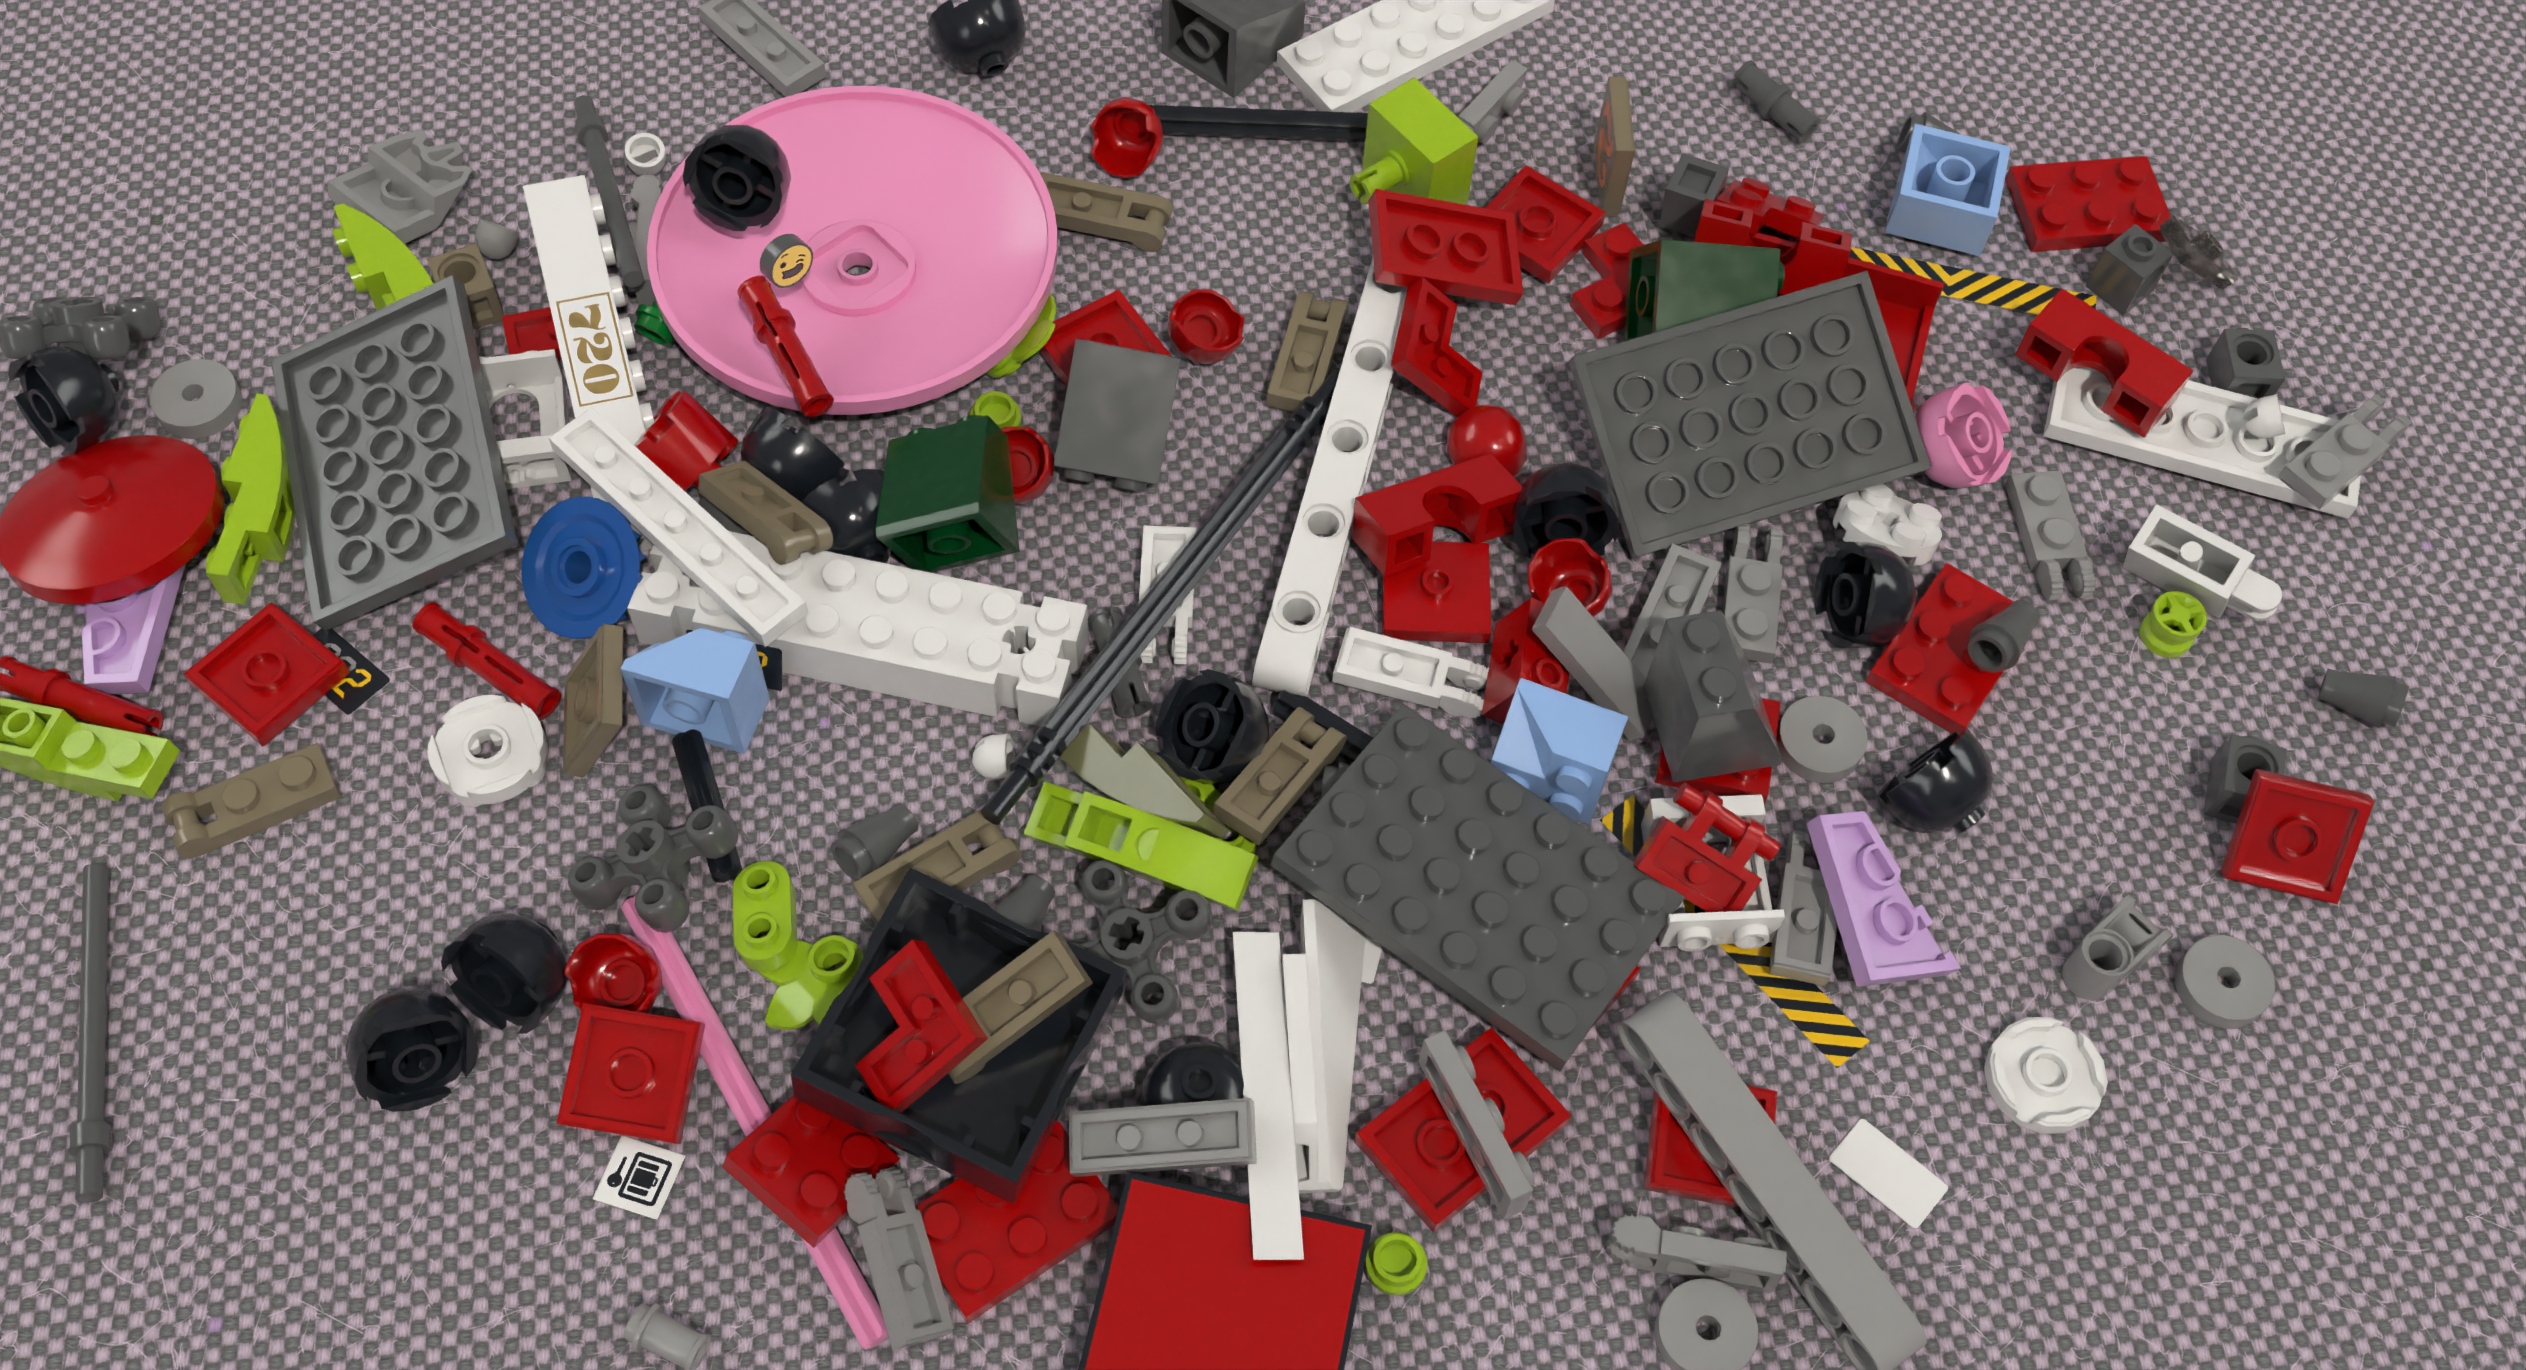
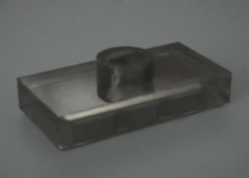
M2175 215L2160 225V232L2181 265L2218 288L2226 289L2238 280V277L2223 255L2225 253L2223 247L2209 230L2200 233Z

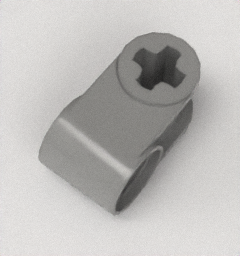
M2130 894L2125 896L2099 921L2063 964L2062 977L2064 983L2079 998L2099 1000L2107 996L2135 969L2138 971L2174 935L2167 928L2160 930L2135 907L2136 900ZM2092 960L2095 961L2096 963H2098L2103 969H2101V968H2099L2098 966H2096V965L2092 962Z

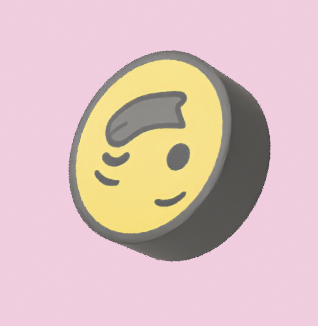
M795 234L778 236L764 249L760 258V270L775 286L779 288L791 287L800 282L809 272L813 262L812 249Z

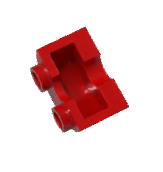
M678 390L666 399L654 416V423L640 436L634 446L685 491L692 484L699 489V474L721 468L722 466L717 462L722 460L739 440L692 395L685 390L682 393Z

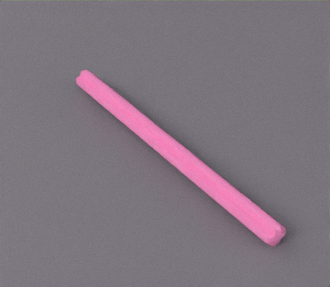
M635 896L626 899L622 904L624 916L637 939L654 952L661 969L662 985L680 1018L705 1024L700 1054L747 1137L772 1115L770 1108L672 932L662 933L650 928L637 913ZM836 1227L815 1248L802 1238L860 1346L867 1350L887 1340L889 1336L881 1308Z

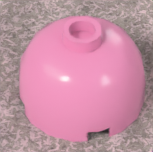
M1962 383L1945 388L1931 396L1917 410L1915 419L1931 465V469L1925 471V473L1931 480L1950 488L1981 486L1996 482L2007 470L2011 460L2012 448L2003 450L2004 441L2002 434L2011 432L2009 420L2001 402L1990 389L1983 385L1973 388L1970 386L1971 383Z

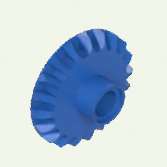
M587 496L569 498L559 502L538 520L527 540L523 553L521 573L525 597L539 622L560 636L572 639H592L603 623L614 625L618 621L628 619L627 607L637 584L644 577L640 573V562L647 556L639 551L637 544L642 535L634 531L630 526L631 522L609 502Z

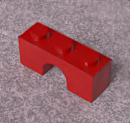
M1705 199L1693 242L1756 247L1749 235L1754 210ZM1803 222L1796 243L1787 251L1780 253L1779 262H1782L1784 265L1785 277L1783 287L1778 294L1786 295L1842 278L1851 252L1852 234Z
M2063 288L2029 324L2015 353V356L2056 382L2072 368L2088 367L2099 371L2109 380L2112 387L2101 411L2144 438L2175 403L2194 371Z
M1492 453L1356 497L1352 539L1380 572L1386 576L1430 561L1435 526L1456 528L1462 531L1475 545L1514 532L1513 507L1522 490V485Z

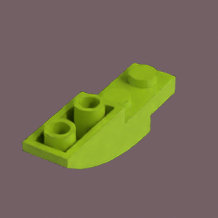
M344 203L333 206L341 224V227L332 229L335 240L343 258L354 256L356 261L346 265L358 294L369 292L376 310L433 284L429 274L417 257L386 227L363 212Z
M258 393L255 396L249 413L244 414L241 418L239 438L232 455L226 457L222 465L221 481L234 502L230 503L226 509L224 529L217 547H213L209 551L206 559V574L223 602L245 605L262 560L284 562L296 518L281 421L268 395Z
M0 697V767L39 781L119 802L123 794L153 799L180 753V750L166 738L77 722L63 709Z
M1045 781L1024 831V835L1032 840L1094 861L1108 860L1120 865L1124 871L1132 873L1137 878L1179 892L1184 890L1197 891L1207 901L1236 911L1240 908L1259 858L1255 854L1131 806L1086 791L1082 794Z

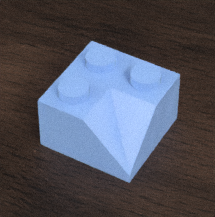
M1915 124L1892 197L1885 233L1981 256L1998 217L2011 147Z
M699 628L666 643L657 642L625 659L621 667L623 678L641 725L675 735L695 729L701 732L704 743L745 754L770 699L755 642L734 631L725 630L719 633Z
M1520 678L1491 764L1572 820H1579L1590 824L1611 770L1628 716Z

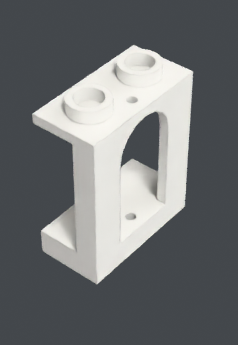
M555 349L544 351L531 350L520 354L488 358L479 357L489 408L501 397L513 393L531 396L539 404L541 436L496 441L506 489L572 481L571 467L553 451L548 439L568 424L565 379Z
M1762 795L1718 796L1723 800V807L1742 819L1752 817L1762 824L1766 815ZM1673 798L1650 799L1641 823L1644 844L1662 816L1682 827L1689 816V812L1674 803ZM1710 826L1702 839L1705 843L1727 842V847L1731 844L1730 837ZM1753 853L1744 866L1762 878V881L1742 911L1686 913L1682 902L1675 914H1669L1667 917V923L1658 936L1660 947L1678 946L1679 949L1684 951H1699L1711 945L1735 944L1738 948L1754 949L1772 942L1777 929H1780L1785 919L1784 909H1772L1763 858Z

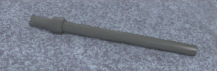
M582 95L574 101L578 118L575 123L576 133L580 144L586 147L623 283L627 287L635 288L643 283L644 276L605 143L608 139V133L604 120L596 113L592 98Z
M99 863L89 864L83 868L77 1123L70 1127L69 1153L76 1157L75 1199L79 1202H95L102 1199L103 1156L110 1152L111 1126L104 1122L109 868Z

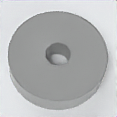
M193 359L178 363L163 372L153 384L149 400L152 411L167 432L181 438L198 439L214 435L234 421L242 406V392L233 374L227 367L212 360Z
M1809 696L1794 702L1785 711L1777 728L1776 742L1783 763L1793 773L1812 782L1831 783L1840 781L1853 773L1866 751L1868 737L1862 719L1850 706L1840 700L1827 696ZM1813 735L1824 736L1829 743H1820Z
M2213 935L2198 940L2181 957L2175 970V987L2184 1006L2199 1020L2217 1028L2237 1029L2251 1024L2269 1007L2275 994V979L2267 960L2253 946L2232 936ZM2217 976L2225 977L2231 983L2232 988L2222 985Z
M1694 1279L1677 1286L1667 1296L1657 1313L1654 1334L1658 1351L1672 1370H1742L1756 1350L1758 1324L1750 1304L1736 1289L1726 1283L1713 1279ZM1701 1322L1710 1324L1716 1332V1339L1705 1340L1700 1337L1696 1330V1324Z

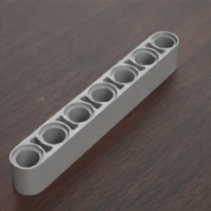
M1667 991L1620 1022L1617 1027L1618 1035L1628 1054L1760 1237L1770 1244L1771 1249L1787 1251L1786 1273L1857 1370H1894L1923 1348L1927 1343L1926 1335L1916 1316L1688 1005L1678 995Z

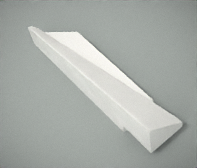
M1310 899L1302 901L1300 917L1302 954H1283L1282 978L1299 1194L1338 1192L1343 1188L1365 945V932L1324 903Z

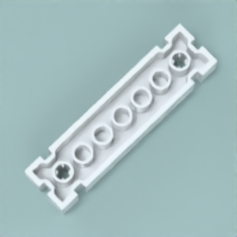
M729 531L806 601L808 614L768 645L782 650V672L993 717H998L1000 707L1005 706L1018 709L1019 722L1042 726L1072 688L1071 674L1078 675L1089 639L1087 605L1044 596L1041 607L1024 604L1022 591L828 551L812 554L807 550L801 552L798 560L780 565L772 558L768 546L758 538ZM653 544L650 556L655 572L647 573L642 571L641 574L644 577L637 584L627 607L639 642L650 645L657 642L666 643L686 634L688 629L705 628L719 633L725 630L734 631L742 634L752 642L761 644Z

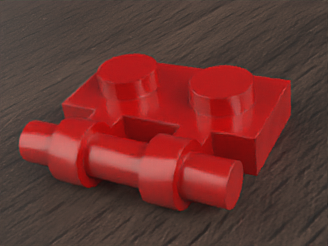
M1683 783L1675 793L1673 802L1689 812L1687 820L1680 827L1662 816L1634 859V866L1664 886L1674 889L1683 895L1685 899L1706 912L1742 911L1762 881V878L1744 866L1753 853L1766 861H1771L1778 853L1781 844L1765 833V826L1752 817L1742 819L1723 807L1722 798L1711 791L1705 790L1701 793L1689 784ZM1710 826L1731 838V844L1724 854L1702 841Z

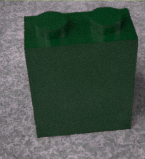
M1663 239L1630 249L1624 341L1777 297V293L1783 287L1785 277L1784 265L1782 262H1779L1780 249Z
M988 415L964 416L954 424L935 429L917 428L910 431L907 436L888 441L883 488L876 521V538L912 569L933 573L1020 552L1008 436Z

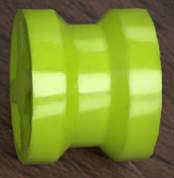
M2169 591L2160 595L2151 607V612L2147 614L2140 624L2139 634L2141 641L2148 650L2161 657L2178 658L2186 654L2194 643L2195 638L2198 637L2206 626L2207 614L2205 608L2198 599L2188 593Z

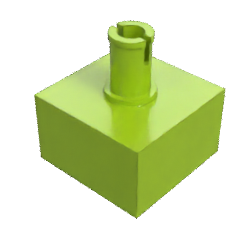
M1413 77L1369 103L1362 171L1350 176L1349 184L1356 198L1360 197V202L1363 204L1368 203L1375 189L1465 205L1468 203L1479 136Z

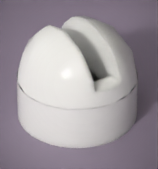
M638 133L626 142V162L636 175L641 176V174L646 175L648 173L655 176L662 170L666 161L664 144L660 138L650 133Z
M2277 394L2254 400L2246 408L2243 418L2248 421L2245 427L2251 434L2259 438H2270L2285 434Z
M990 735L982 738L977 743L973 752L972 763L979 774L990 779H1006L1011 773L1009 765L1015 759V749L1011 735Z

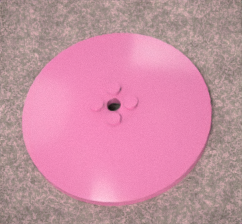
M842 86L797 93L754 108L725 124L748 125L764 131L777 141L786 155L791 174L789 192L786 202L769 225L760 228V224L758 226H748L745 231H732L715 225L699 213L692 203L696 197L691 192L689 183L685 187L683 181V171L687 157L676 168L665 185L656 203L650 222L647 241V264L650 281L662 318L677 343L691 359L727 386L754 399L801 411L800 405L780 372L766 344L760 343L753 332L754 321L737 293L739 286L745 280L755 276H764L760 270V258L766 246L776 237L783 234H795L812 249L813 262L811 268L800 282L788 288H779L771 281L769 282L781 307L789 310L795 319L796 327L794 330L829 394L831 393L834 398L831 408L823 413L828 415H861L915 406L961 388L986 373L1004 359L1023 340L1037 321L1047 302L1054 282L1058 256L1057 224L1048 188L1036 166L1010 136L992 122L951 101L926 93L883 86ZM853 266L870 268L867 273L859 276L850 275L846 272Z

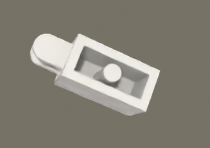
M2157 504L2129 546L2123 565L2124 569L2168 592L2181 591L2192 595L2200 601L2207 613L2217 618H2220L2226 607H2229L2252 620L2265 621L2275 614L2282 599V591L2278 584L2250 570L2255 558L2254 554Z

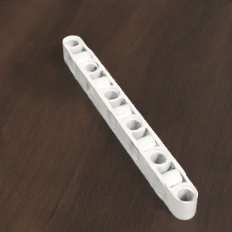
M1373 259L1258 651L1252 686L1277 692L1284 690L1307 697L1352 537L1355 498L1364 494L1397 371L1391 367V361L1408 288L1375 282ZM1317 534H1325L1328 537H1319ZM1291 621H1301V622H1304V623H1306V624H1305V625H1302V626H1299V625H1293V624H1291V623H1289V622H1291Z

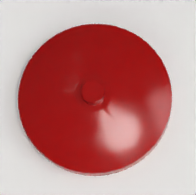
M135 435L96 443L74 455L68 454L51 463L29 479L11 498L0 516V562L20 589L35 598L48 602L71 605L90 604L133 594L173 574L205 546L216 530L224 509L225 497L221 481L208 458L200 450L178 439L155 435Z

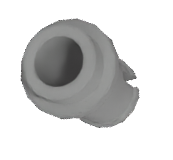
M643 1303L640 1304L631 1315L623 1334V1338L632 1343L631 1350L640 1353L646 1349L683 1367L684 1370H696L709 1348L711 1335L702 1333L663 1314L664 1307L657 1303L651 1307Z

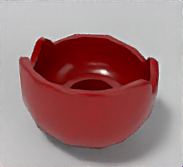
M1122 97L1108 101L1096 115V119L1093 120L1090 126L1094 134V145L1091 150L1093 159L1107 174L1123 179L1140 176L1155 162L1163 146L1164 136L1160 117L1156 115L1153 108L1141 100Z
M1194 289L1174 303L1168 318V333L1180 355L1196 364L1213 365L1226 360L1239 347L1244 339L1242 333L1245 318L1243 314L1235 310V307L1228 298L1212 289Z
M1488 404L1469 408L1449 427L1447 432L1448 457L1456 465L1492 453L1514 477L1519 473L1527 460L1525 431L1510 410Z
M1027 426L1003 427L1001 430L1008 436L1015 504L1025 505L1042 496L1053 481L1055 470L1053 452L1047 441L1032 428Z
M1554 539L1539 548L1527 566L1528 586L1534 599L1546 603L1552 590L1567 586L1594 617L1604 609L1613 592L1611 571L1608 570L1605 558H1602L1593 551L1583 539Z
M595 934L577 944L564 969V975L569 979L572 987L573 1004L580 1011L582 1004L586 1003L648 1013L662 987L661 969L654 952L648 946L628 934Z

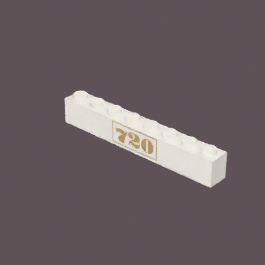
M585 175L523 186L575 418L593 407L635 445L640 436L654 423L650 402L639 404L636 392L645 391L646 385L640 360H628L626 349L636 348L630 318L619 319L616 307L626 306L619 275L609 277L606 266L615 265L616 261L610 235L599 236L597 225L606 224L600 194L589 195ZM591 486L593 498H599L608 502ZM630 523L631 528L642 535L637 543L639 551L652 549L653 543Z

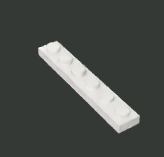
M593 407L586 410L548 438L553 451L619 510L629 522L764 647H767L808 614L806 601Z

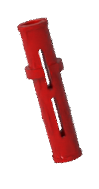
M755 276L745 280L739 286L737 294L744 302L754 321L753 332L760 343L766 344L780 372L800 405L801 412L807 417L823 414L831 408L834 398L831 393L829 394L794 330L796 327L795 319L789 310L781 307L768 279L766 280L764 276Z
M436 602L426 604L416 614L413 620V629L446 652L447 660L459 668L468 667L520 706L523 703L531 708L539 720L549 717L558 707L562 696L559 690L545 683L519 662L486 640V633L477 626H466L446 612Z
M11 656L0 658V667L9 670L8 674L11 675L8 676L0 673L1 692L4 691L32 701L33 704L63 709L72 717L98 726L158 737V735L147 731L146 726L142 724L161 730L163 727L164 718L161 711L143 707L72 681L69 674L55 668L45 671L18 661Z

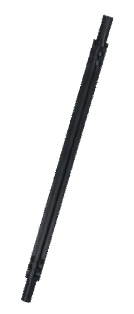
M1335 368L1312 397H1305L1012 761L1009 765L1011 773L981 809V813L986 820L992 824L999 825L1028 787H1036L1316 434L1326 420L1340 368Z

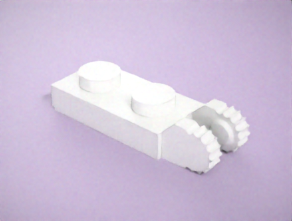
M1143 526L1139 603L1196 534L1197 527ZM1194 588L1163 626L1175 627V638L1172 639L1174 664H1187L1188 628H1192ZM1155 637L1142 652V663H1153V657L1156 655Z
M1350 627L1345 632L1334 668L1332 682L1438 709L1440 706L1448 714L1471 719L1477 716L1480 717L1484 700L1481 699V696L1471 693V691L1466 692L1463 689L1445 685L1446 678L1456 686L1484 690L1486 688L1489 668L1479 663L1475 664L1472 661L1453 657L1451 652Z

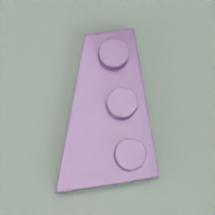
M185 565L158 583L133 594L109 601L84 604L86 606L87 625L81 629L84 684L86 686L108 694L149 693Z
M1865 811L1819 815L1806 823L1857 987L1947 976L1961 969L1952 952L1948 951L1943 954L1927 927L1933 924V921L1923 905L1915 908L1898 881L1901 869Z

